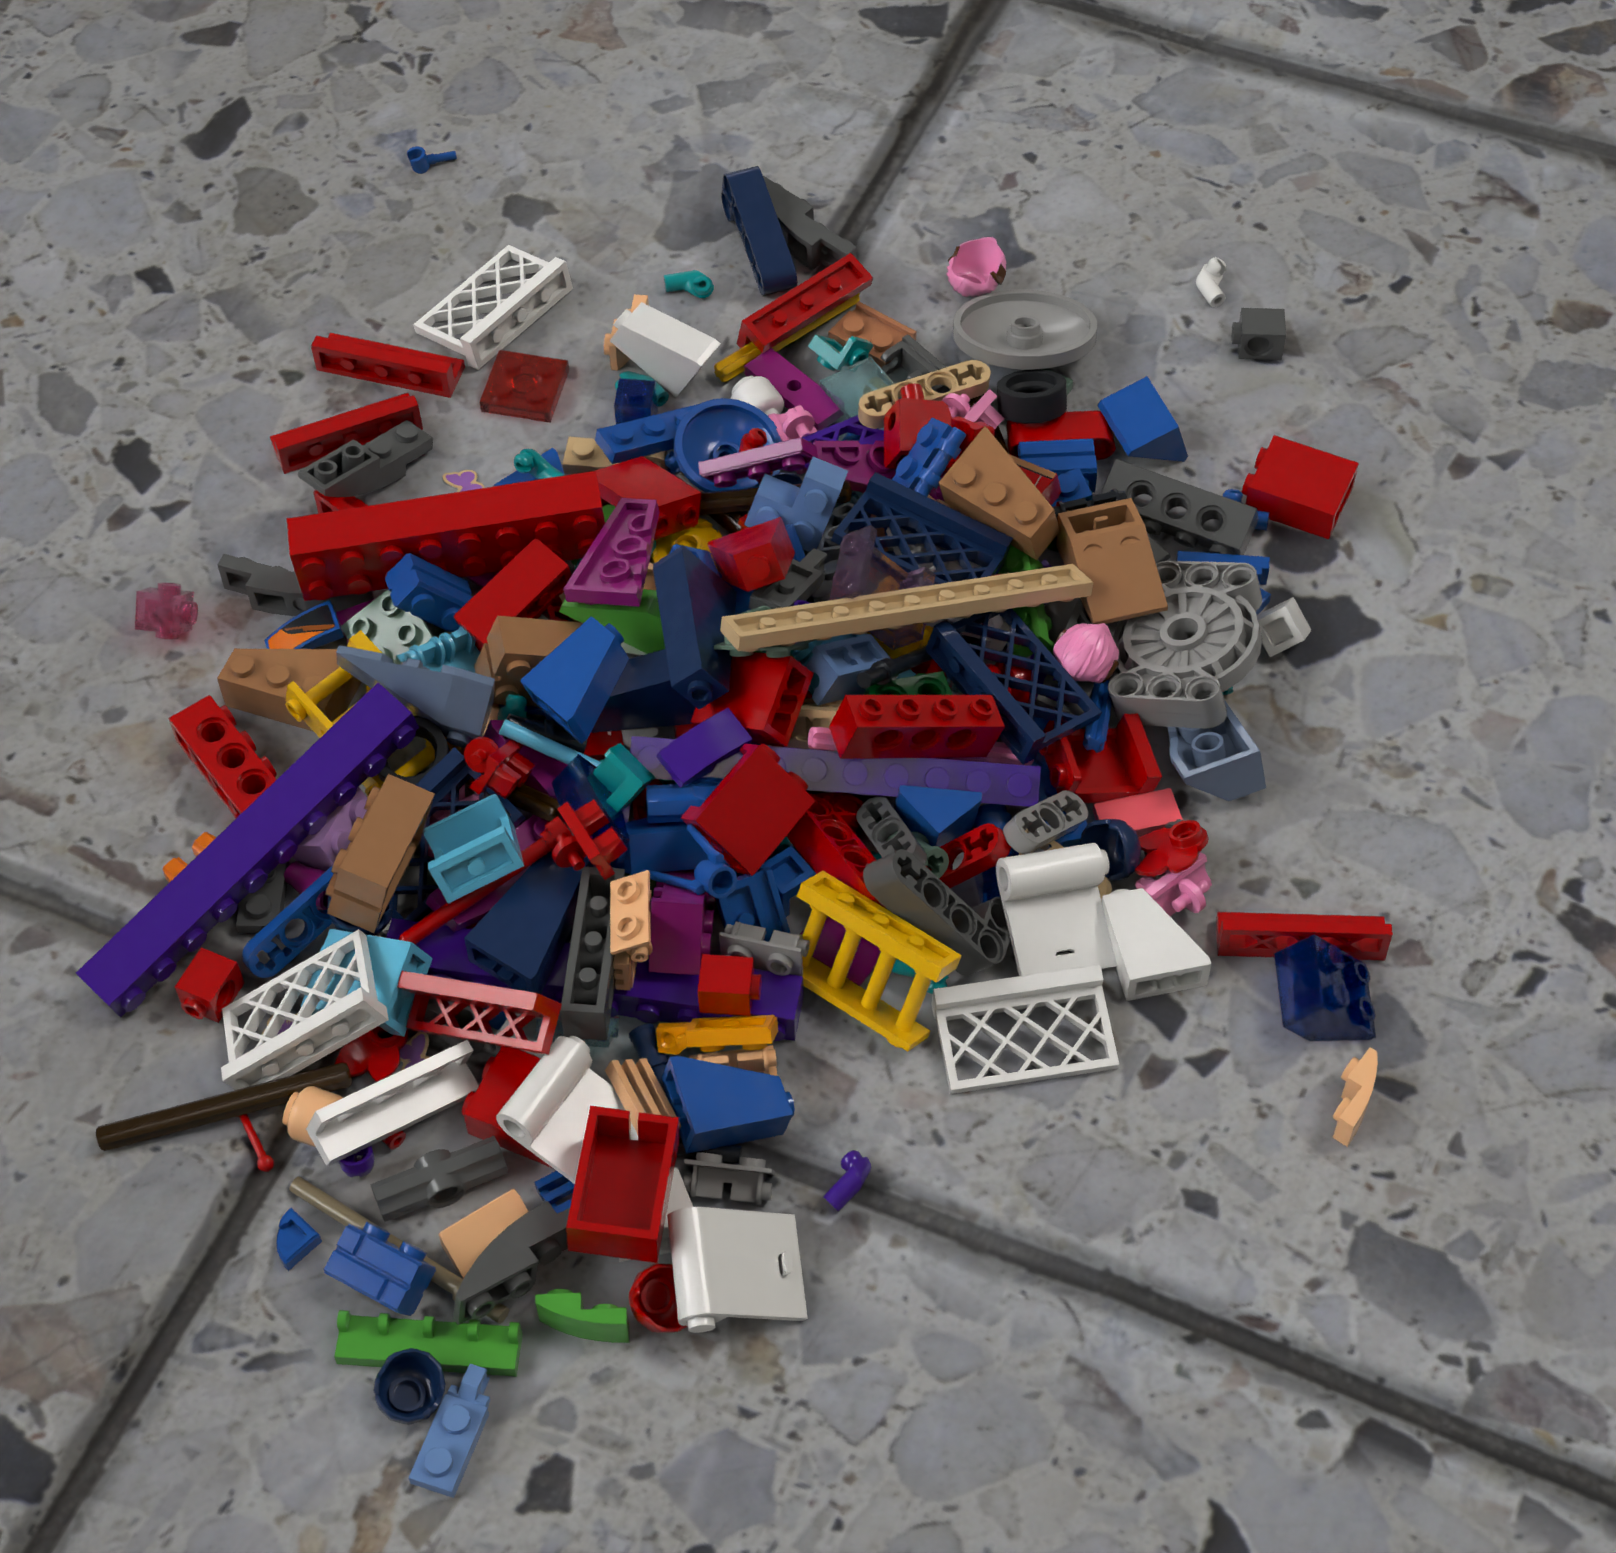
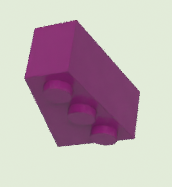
M694 869L661 872L688 880L695 879ZM656 881L653 896L656 898L651 899L650 929L652 953L649 955V972L700 975L702 954H710L716 904L715 897L707 892L697 895L691 890Z

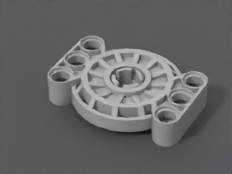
M1161 561L1156 563L1168 604V610L1122 620L1118 623L1113 635L1114 642L1119 649L1117 675L1111 678L1108 683V691L1114 712L1119 721L1123 714L1138 713L1142 725L1213 728L1219 726L1227 717V709L1222 692L1241 681L1254 667L1261 653L1262 635L1256 610L1262 605V594L1257 572L1254 566L1247 563Z

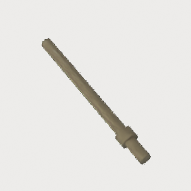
M300 1176L296 1177L290 1185V1192L345 1227L352 1224L363 1228L366 1222L376 1225ZM390 1234L387 1240L399 1248L403 1242ZM425 1256L423 1261L436 1267V1272L431 1281L453 1294L452 1298L455 1301L456 1293L463 1279ZM499 1303L486 1316L501 1324L506 1319L509 1308Z

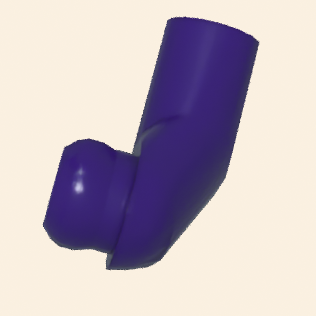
M856 1150L849 1151L842 1158L841 1167L846 1173L823 1196L838 1212L859 1192L871 1172L872 1167L868 1157H862L861 1153Z

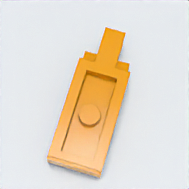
M775 1015L693 1018L691 1022L659 1023L656 1028L658 1053L679 1055L686 1047H699L700 1051L716 1052L723 1050L725 1046L742 1045L744 1050H760L766 1048L767 1044L773 1043L778 1033V1022Z

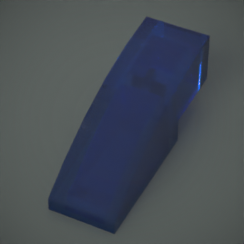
M578 754L552 781L559 806L568 801L575 811L595 799L610 822L591 834L592 837L596 838L613 827L624 845H626L630 840L623 811L621 810L617 813L606 802L612 794L593 775V771L597 767Z

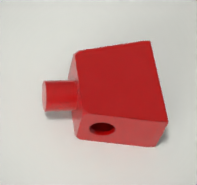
M913 383L903 386L900 389L901 399H898L885 414V468H897L899 462L909 454L916 443L920 429L928 424L932 417L951 426L952 416L948 405L943 401L925 400L920 384Z

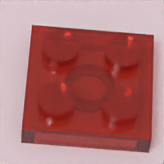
M499 350L479 402L481 412L551 423L569 373L568 360Z

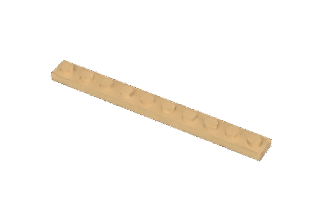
M1074 564L723 616L720 632L737 651L753 652L759 648L776 645L791 646L796 642L814 639L828 640L833 636L846 634L861 635L871 630L884 628L899 629L903 625L935 623L941 619L954 617L968 618L973 614L1004 612L1007 609L1024 606L1037 607L1043 603L1055 601L1070 602L1074 598L1091 596L1093 581Z

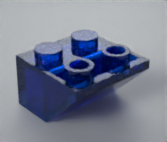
M1315 934L1274 953L1284 1028L1308 1041H1356L1376 1038L1374 1025L1376 1014L1371 1003L1369 990L1370 973L1365 963Z

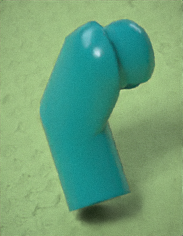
M512 694L506 697V706L499 709L497 717L498 720H505L508 714L511 713L533 720L525 711L527 699L523 696Z

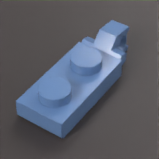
M469 1364L460 1387L451 1384L447 1394L444 1395L408 1477L410 1484L452 1498L455 1497L489 1417L488 1406L490 1397L483 1395L490 1380L487 1377L486 1368Z

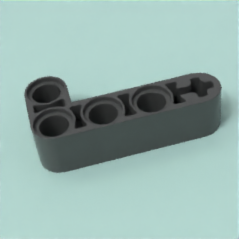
M903 849L867 864L864 868L863 878L867 890L890 912L962 955L956 969L958 973L969 976L1002 962L1011 938L1001 897H995L970 908L912 853Z

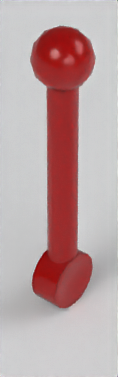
M248 1115L236 1116L240 1118L258 1156L257 1167L263 1172L272 1170L274 1159L266 1155Z

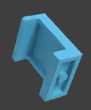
M492 794L423 830L424 837L431 847L435 858L428 862V869L448 904L524 866L515 827L496 794Z
M329 929L325 943L320 951L353 932ZM366 935L377 999L387 1007L389 1018L388 1021L379 1026L390 1034L404 1037L415 994L397 987L401 971L427 975L433 958L412 942ZM355 949L344 956L339 967L347 969L355 955ZM322 969L312 974L310 982L306 986L307 988H313ZM334 974L324 993L332 995L342 976ZM354 980L347 995L361 987L360 981ZM304 995L303 1001H302V1003H301V1007H302L303 1003L305 1002V1000H306V998H307V995ZM320 1000L312 1014L324 1009L328 1002Z

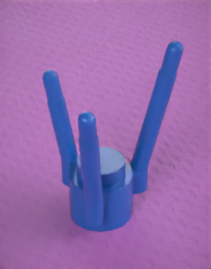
M693 824L687 825V831L708 855V859L701 861L696 866L694 871L695 879L688 880L648 870L651 880L685 888L697 895L707 892L715 898H724L736 889V872L723 863L724 855L716 851Z

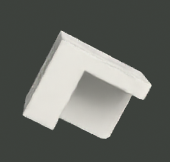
M1294 597L1257 616L1262 635V644L1270 657L1304 641L1311 632V628Z

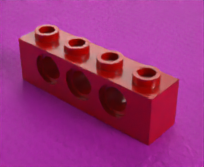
M210 695L168 718L177 743L235 818L245 811L276 781L275 777H277V774L266 756L258 757L255 753L257 750L250 735L245 730L239 733L235 727L237 725L228 707L226 705L219 707Z
M845 695L829 725L840 759L987 757L1005 727L993 695Z

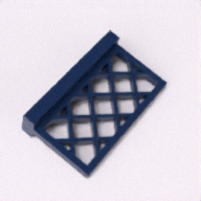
M876 472L870 478L864 494L833 532L831 539L832 542L922 586L998 574L1004 566L1013 540L1012 537ZM865 511H867V512H869V513H871V514H873V515H875V516H877V517L868 518V516H867V514H866ZM889 527L893 535L877 537L874 529ZM900 528H902V529H904V530H906V531H908V532H910V533H913V534H904V535H903L902 532H901V530H900ZM864 530L867 538L858 539L847 532ZM923 544L927 552L912 554L908 545ZM935 545L942 547L947 551H937ZM898 546L902 555L893 556L885 552L883 548ZM958 561L962 569L947 571L943 562ZM969 561H971V562H973V563H975V564H977V565H979V566H981V567H980V568H972V566H971V564H970ZM933 563L937 572L928 573L920 569L918 564Z
M1012 608L1004 612L973 614L971 617L963 618L952 624L946 619L934 625L925 650L963 695H993L1005 725L999 738L1022 765L1035 759L1039 750L1100 718L1102 711ZM1000 615L1010 626L1009 631L988 626L989 619ZM968 632L980 635L979 646L968 644L961 637L960 633ZM986 637L1007 642L1006 653L985 648ZM1014 644L1028 647L1034 654V658L1029 659L1013 655ZM987 659L1005 664L1004 674L991 672L983 660ZM1011 666L1032 670L1031 681L1011 677ZM1038 672L1052 675L1058 682V688L1037 683ZM1008 687L1029 692L1028 703L1016 701L1009 693ZM1036 694L1057 699L1056 710L1036 706ZM1063 701L1077 704L1084 713L1077 716L1062 712ZM1033 716L1054 721L1053 730L1044 733L1033 721Z
M455 747L416 784L418 787L435 793L425 828L430 826V817L436 811L450 810V815L458 812V810L486 798L487 792L490 795L496 794L505 810L511 815L510 819L515 828L525 819V816L507 798L504 799L490 788L482 792L477 801H459V789L471 777L476 780L482 774L472 770L467 765L464 756ZM424 834L421 839L420 858H412L408 865L420 866L419 886L397 887L392 897V918L404 919L397 912L399 894H418L417 908L404 920L419 922L432 910L426 904V893H432L439 887L438 885H426L428 862L435 858H428L429 844Z

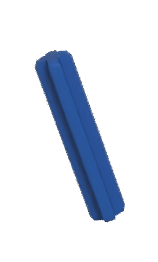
M1111 679L1101 684L1094 683L1091 700L1102 711V714L1098 720L1088 724L1085 728L1083 746L1087 751L1093 749L1098 753L1104 749L1112 708V701L1108 691V683Z

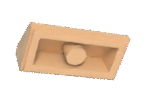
M511 1189L439 1233L442 1248L463 1279L486 1247L509 1225L529 1212L515 1189Z

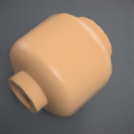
M315 1086L306 1087L300 1093L294 1092L287 1102L282 1123L287 1126L289 1136L293 1140L315 1147L306 1130L315 1111L343 1097Z

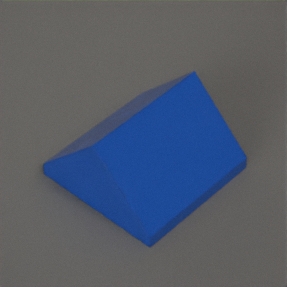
M1148 376L1107 396L1098 403V408L1128 457L1185 462L1188 454L1179 426Z
M900 785L894 809L911 832L923 834L931 846L940 847L972 830L982 801V792Z

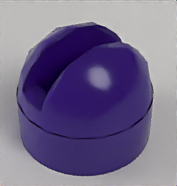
M372 1146L339 1161L341 1169L347 1176L364 1177L371 1172L375 1160ZM357 1156H363L362 1160L357 1162Z

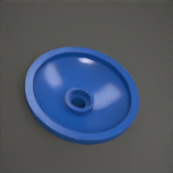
M720 398L702 402L684 415L675 433L674 453L678 466L685 477L704 492L757 488L759 486L758 482L748 477L738 479L737 484L732 487H715L713 482L699 475L698 462L738 453L743 435L749 433L752 428H759L766 433L767 443L763 446L779 443L782 440L776 430L777 426L763 411L740 400ZM780 470L773 471V475L780 473Z

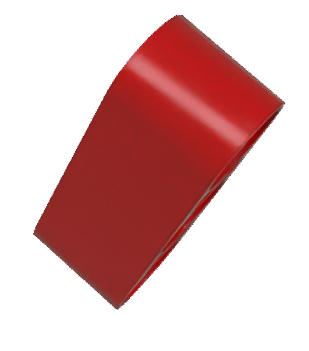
M1098 410L1065 412L1056 419L1042 423L1023 424L1008 420L1006 424L1009 454L1017 458L1019 442L1093 438L1096 460L1110 457L1116 449L1114 433L1101 411Z

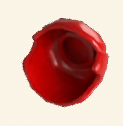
M656 1263L640 1271L636 1275L629 1291L630 1308L637 1322L649 1331L658 1333H676L686 1328L687 1326L680 1325L678 1322L673 1265Z

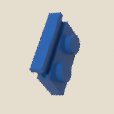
M769 867L762 868L753 876L745 874L737 877L734 892L724 898H715L724 930L727 924L734 925L736 921L766 928V935L763 941L767 942L770 941L774 930L791 933L772 869Z

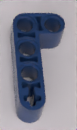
M759 166L725 173L723 175L721 191L723 209L729 222H736L761 295L764 296L795 288L798 283L795 266Z

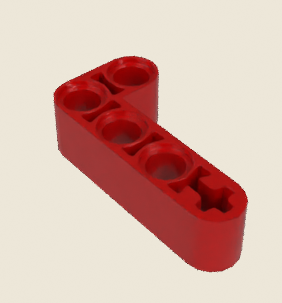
M849 793L810 794L816 801L787 834L789 841L816 874L825 871L887 909L867 890L864 883V868L867 864L876 861L875 857L856 835L860 825L856 815L864 802Z

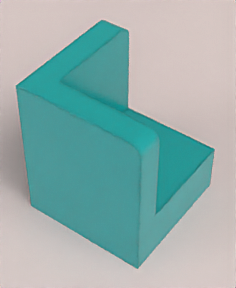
M621 743L609 748L604 754L606 758L593 771V775L612 793L606 802L617 813L630 806L643 792L646 785H649L655 779V776Z

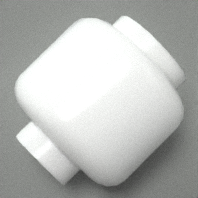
M746 376L739 380L732 389L731 399L749 403L763 411L767 416L773 413L781 414L783 410L784 400L765 377Z

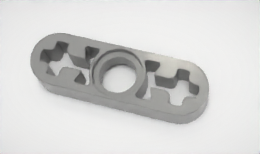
M1065 790L1016 814L1004 826L1003 834L1007 843L1015 851L1021 854H1029L1074 831L1087 819L1088 810L1078 795Z

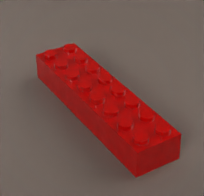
M597 471L287 518L289 554L304 601L326 600L330 597L364 594L369 591L388 589L385 577L406 553H411L458 577L480 576L484 573L501 571L533 539H539L563 561L580 559L585 556L605 524Z

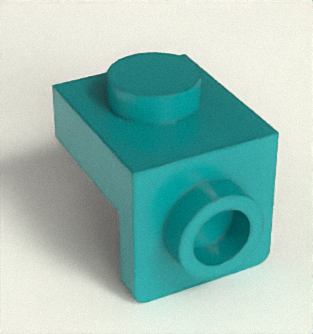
M815 334L808 347L819 355L816 360L824 367L833 371L836 369L856 375L858 370L867 362L868 354L873 348V344L868 340L851 336L843 347L835 339Z

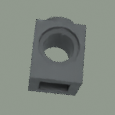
M1241 308L1239 322H1233L1231 335L1232 344H1238V359L1282 360L1286 339L1285 309Z

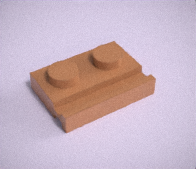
M858 301L856 308L852 312L848 311L828 331V338L835 339L843 347L851 336L870 341L873 344V348L868 354L867 362L881 369L892 361V359L888 362L881 359L882 354L890 347L902 341V337L907 334L916 340V331Z

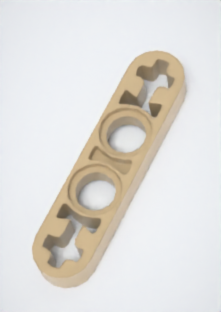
M968 360L868 392L859 400L858 419L862 425L868 428H883L885 414L901 397L900 389L905 385L913 383L922 386L925 400L942 401L949 393L966 394L970 399L981 396L989 388L990 368L981 361ZM939 384L945 385L950 391L938 393L932 387Z

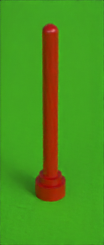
M557 816L544 825L545 830L539 834L541 836L540 839L521 851L524 862L523 867L449 904L445 903L403 932L398 940L412 942L416 945L549 852H553L554 847L558 844L556 837L559 834L566 833L568 837L573 835L560 817Z

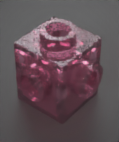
M167 582L158 583V588L148 587L136 591L135 630L156 632L155 637L160 639H178L179 634L192 630V625L196 623L198 617V605L194 602V591L181 590V584Z

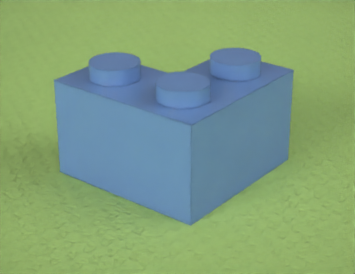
M812 457L800 488L764 474L744 525L752 527L781 517L785 526L794 524L804 550L810 552L813 548L817 549L843 487L848 470Z

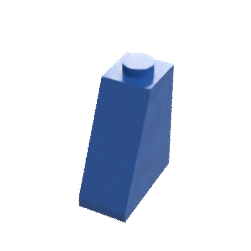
M591 616L527 673L520 682L533 701L582 744L588 739L629 660L621 646L625 640L613 625L608 623L606 626H603Z
M647 818L607 826V830L613 827L628 849L611 862L610 865L616 869H625V873L630 875L640 873L643 869L657 872L695 869L701 861L708 859V855L687 831V824L685 822L648 823ZM724 860L723 863L726 864L727 866H730V865Z
M682 1056L669 1057L661 1077L669 1103L676 1116L679 1117L681 1124L679 1133L686 1154L784 1135L791 1118L794 1116L795 1107L792 1095L788 1091L785 1092L779 1076Z

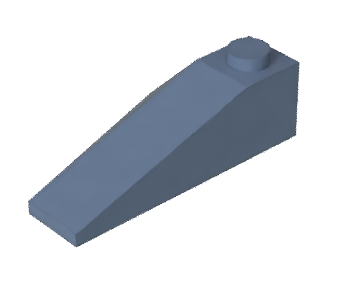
M338 645L336 656L339 667L371 689L377 683L382 685L410 710L413 716L429 719L438 726L450 744L466 748V745L474 738L483 737L494 702V678L447 665L442 666L441 672L432 671L423 666L420 660L410 658L407 661L401 662V664H395L389 656L383 653Z
M1225 701L1227 717L1219 726L1207 729L1168 727L1171 762L1186 785L1226 801H1232L1265 789L1266 782L1259 748Z

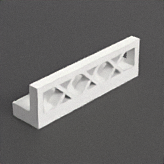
M468 1040L315 1111L306 1130L326 1166L334 1164L464 1101L471 1091L476 1092L479 1085L466 1064L474 1051Z

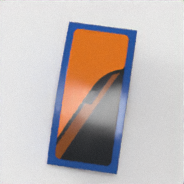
M328 600L293 617L272 632L264 641L267 649H314L344 638L335 608L331 600Z

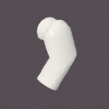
M1217 257L1211 258L1208 264H1204L1196 278L1197 288L1211 307L1220 306L1226 299L1225 294L1218 286L1223 278L1222 274L1226 271V264Z

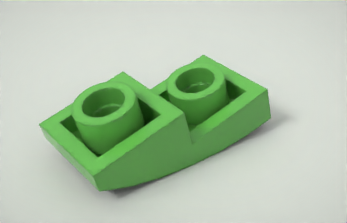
M553 1289L547 1292V1294H535L539 1321L565 1334L583 1339L612 1343H630V1329L626 1307L618 1308V1306L613 1304H598L592 1307V1309H584L581 1292L573 1293L567 1289Z

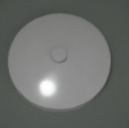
M1005 290L981 295L963 304L954 315L953 338L963 352L984 363L1012 369H1046L1072 363L1087 355L1096 344L1098 324L1095 315L1090 309L1069 297L1038 290Z

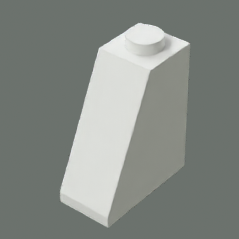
M642 302L633 312L626 309L613 324L618 330L610 339L611 343L675 398L721 344L715 338Z
M1143 888L1134 890L1118 889L1102 896V906L1117 964L1116 970L1126 1001L1206 986L1208 984L1211 969L1209 956Z

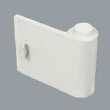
M1096 843L998 859L996 864L997 883L1019 976L1100 964L1101 970L1117 966L1098 885L1103 882L1105 874L1109 872V859L1106 851L1100 850Z
M560 1036L551 1045L549 1055H543L496 1115V1120L503 1131L575 1184L590 1106L625 1109L614 1087L589 1069L592 1065V1058L589 1054L590 1048L576 1036H569V1038ZM631 1123V1140H638V1135Z
M688 1207L672 1211L667 1215L678 1322L680 1325L688 1326L689 1332L701 1333L711 1331L716 1328V1322L727 1317L804 1321L808 1319L795 1214Z

